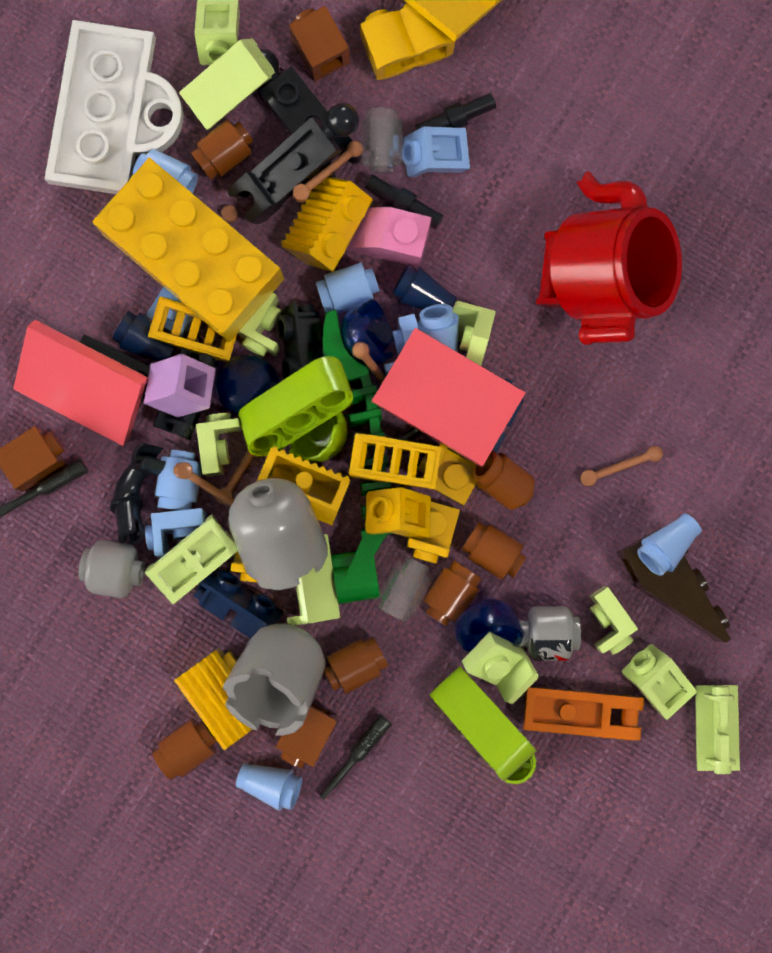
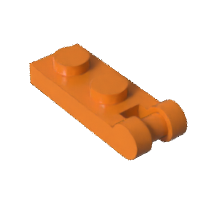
M530 686L525 691L522 728L529 731L639 741L641 740L642 727L638 726L639 711H643L644 697ZM611 708L622 709L621 724H610Z

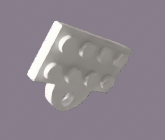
M72 20L45 173V181L48 184L117 194L133 176L136 157H139L142 153L148 154L152 149L163 152L175 142L183 125V108L172 85L161 76L150 73L156 42L154 32ZM160 108L169 109L173 113L170 123L163 127H157L151 123L153 112Z

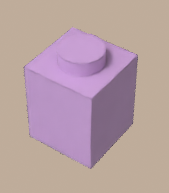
M184 354L150 364L144 404L176 417L209 409L216 368Z

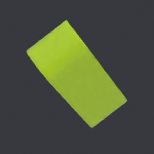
M333 356L318 358L242 407L238 415L248 451L254 456H268L270 449L275 446L280 451L351 405L353 394L342 362Z
M461 666L429 694L504 781L537 751Z

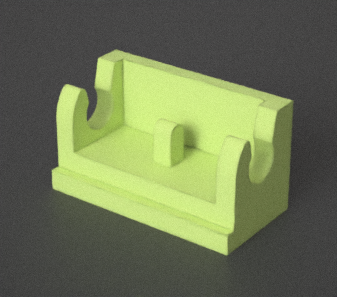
M253 38L241 39L182 89L179 94L206 130H210L255 90L270 80L275 71Z
M211 514L205 519L203 524L156 563L148 566L145 574L168 600L175 604L238 550L233 537L227 530L225 531L221 527L217 519Z
M324 534L327 541L328 556L322 568L318 572H315L313 568L308 574L298 578L300 585L296 586L300 616L287 618L288 624L303 625L340 618L328 534Z

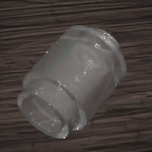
M369 109L366 111V119L362 121L361 144L363 146L361 163L369 166L371 172L394 171V166L402 163L403 122L399 120V112L394 109Z
M409 557L406 558L404 564L395 561L380 590L379 597L381 600L377 608L407 623L411 614L416 615L433 581L432 578L426 576L429 567Z

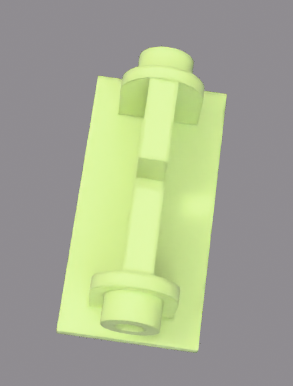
M695 685L697 690L695 694L697 771H714L715 774H731L732 771H740L738 685Z

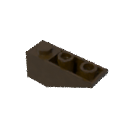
M661 528L617 551L638 590L715 641L726 643L731 640L726 631L730 627L726 615L718 605L712 606L705 593L709 590L706 579L698 568L692 570L685 556L682 557L673 572L666 571L662 576L649 570L639 558L637 551L642 547V540Z

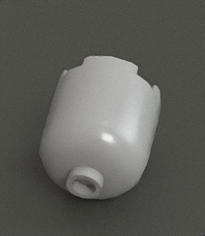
M268 478L246 486L237 494L229 509V527L246 573L256 579L260 587L273 590L296 587L300 585L298 578L308 574L313 568L315 572L322 568L328 556L327 541L310 501L300 486L285 479Z
M275 623L260 628L247 643L223 685V689L226 690L228 695L225 703L226 708L237 720L251 729L257 730L261 724L269 728H278L275 733L276 735L283 736L295 733L304 724L323 676L325 658L320 644L311 634L291 624Z

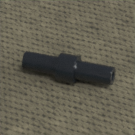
M488 93L462 105L460 102H456L443 108L444 113L415 124V129L418 130L423 126L462 128L468 125V120L496 109L495 100L492 94Z
M373 174L365 186L366 190L392 204V208L431 217L430 227L435 230L444 217L441 213L416 200L418 195L404 187L399 190Z

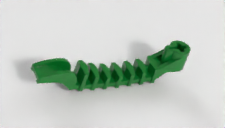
M337 311L326 312L323 327L324 357L333 356L342 362L349 385L362 383V388L351 390L353 394L351 405L366 401L367 410L347 414L349 427L370 423L371 433H368V435L385 437L384 431L380 429L379 421H382L380 407L372 403L377 389L375 384H371L368 367L354 360L345 349L340 334ZM368 446V447H367V448L373 447V450H374V453H375V447H374V446ZM384 454L381 472H386V468L389 467L387 454ZM374 456L366 457L364 469L372 470ZM373 480L359 482L361 496H366L369 491L391 489L390 483ZM366 504L360 505L362 519L366 518ZM361 528L362 540L357 551L331 554L338 604L380 598L374 555L386 536L394 533L373 535L367 533L365 528Z

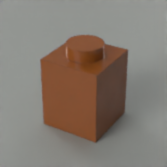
M326 5L316 11L315 9H307L295 17L294 22L289 24L291 40L314 82L350 64L349 47Z
M34 426L0 448V468L15 490L26 492L38 484L40 480L67 465L60 455L65 452V449L53 431L46 433L45 430Z
M312 703L304 724L295 733L280 737L275 747L283 751L280 757L299 768H303L305 763L314 767L339 716Z

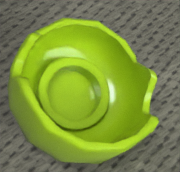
M338 413L290 444L291 449L288 451L289 454L293 453L295 458L301 456L303 461L308 459L310 463L327 461L342 451L347 440V423L343 413Z

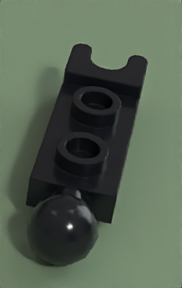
M260 49L275 71L271 76L272 78L266 82L268 85L259 91L260 97L287 131L292 135L311 117H317L325 125L328 111L292 66L280 74L278 72L279 61L276 55L269 50ZM337 136L334 139L342 150L338 156L347 151V145L353 141L350 136ZM362 156L351 157L348 161L356 165L360 162ZM335 171L329 177L336 178Z
M338 103L328 111L325 125L317 117H311L251 172H246L228 189L230 197L240 196L247 198L251 194L253 195L254 205L246 213L248 222L260 224L267 221L293 195V189L296 185H305L342 152L334 139L337 136L348 137L355 133L359 126L357 110L350 104Z

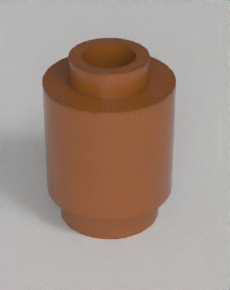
M226 119L196 143L197 148L190 154L211 180L218 174L222 177L251 155L252 151L248 145L254 141L239 121L232 125Z
M491 451L482 467L477 464L474 465L472 477L476 480L477 486L506 509L513 510L522 507L533 497L534 477L504 453L497 454Z
M478 522L461 549L470 555L468 558L470 561L501 581L506 574L514 578L527 558L520 553L524 547L522 543L492 524L487 527L481 522Z
M453 561L449 569L444 567L424 598L423 602L429 605L425 613L446 627L451 620L459 624L480 591L477 586L482 578Z
M373 637L365 641L360 638L327 656L326 659L329 665L324 667V673L334 691L342 687L344 693L348 694L381 676L380 671L387 668L388 664Z
M191 718L158 743L159 748L152 752V756L162 773L168 779L173 780L178 775L180 777L186 776L216 754L214 744L218 741L203 721L198 723L195 719Z

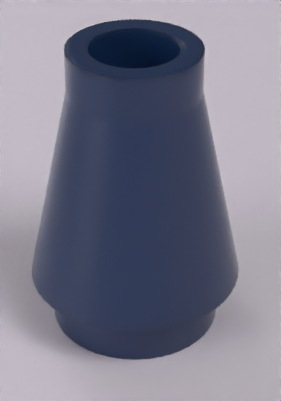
M407 265L392 292L393 295L400 298L399 303L421 310L435 304H448L453 307L457 296L448 292L420 266L415 269Z
M128 311L112 337V340L120 344L119 349L157 362L170 358L176 349V346L148 338L151 322L141 313L135 315Z

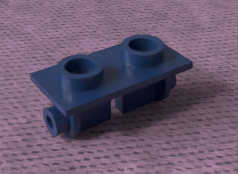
M219 569L214 570L199 583L200 586L193 596L199 600V606L221 620L226 618L231 609L237 614L230 626L250 639L260 628L275 624L284 613L276 607L269 597L260 593H254L240 584V580L234 574Z

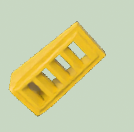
M159 296L148 338L184 348L197 354L203 353L226 363H229L236 336L230 342L222 338L220 349L212 347L216 331L208 326L204 343L196 342L200 324L203 320L183 303ZM169 310L177 312L171 334L163 332ZM185 315L193 317L187 339L179 337Z
M355 433L349 476L435 490L442 447ZM368 446L375 447L372 470L364 469ZM385 448L393 449L389 473L381 472ZM402 451L410 452L407 476L399 475ZM419 453L428 454L424 479L416 477Z

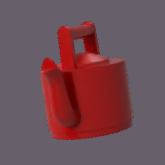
M587 171L583 175L582 180L576 182L585 197L596 203L620 204L621 208L575 213L566 218L558 230L544 233L546 244L539 298H536V305L563 308L569 316L581 321L579 340L584 345L629 342L635 336L636 319H648L664 313L675 300L682 275L681 246L677 232L670 219L659 209L647 206V198L641 187L632 181H614L601 184L590 171Z

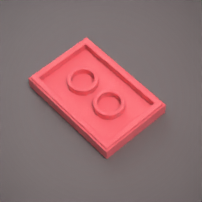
M34 320L27 326L13 390L124 446L130 438L148 377Z
M414 328L373 397L372 403L482 467L526 392L419 329Z

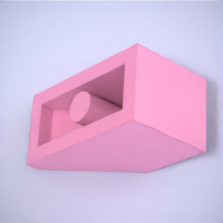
M392 207L368 208L346 251L410 265L415 268L421 267L430 231L431 217Z

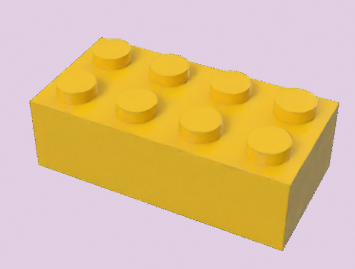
M150 157L92 221L103 236L228 342L236 336L284 281V276L279 266Z

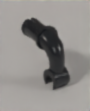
M139 443L134 448L131 463L116 482L114 496L109 504L110 511L116 517L118 541L124 544L127 541V544L135 545L142 542L146 537L140 512L143 507V499L139 494L145 477L148 474L159 475L164 469L166 461L156 459L157 455L164 449L162 447Z

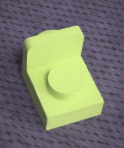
M197 0L194 35L201 65H211L238 42L240 17L238 0Z
M275 293L270 295L238 332L240 337L244 339L242 346L261 357H264L266 352L277 356L280 351L276 342L262 335L264 329L270 331L274 327L281 313V309L277 308L280 302Z
M456 301L453 312L459 316L458 341L461 342L459 350L466 351V358L481 366L496 311Z
M231 413L206 416V423L196 424L202 474L206 477L224 475L223 465L230 463L226 439L220 440L219 434L242 431L240 420L238 418L232 419Z
M602 586L589 595L595 605L590 607V610L604 629L610 625L613 631L597 641L594 646L602 654L610 650L612 655L633 642L630 635L637 631L638 628L609 587Z
M491 632L462 660L467 673L496 685L504 701L510 704L515 703L538 679V673L524 648Z
M653 644L638 652L622 670L624 676L641 691L654 709L666 720L697 693V690L675 662Z

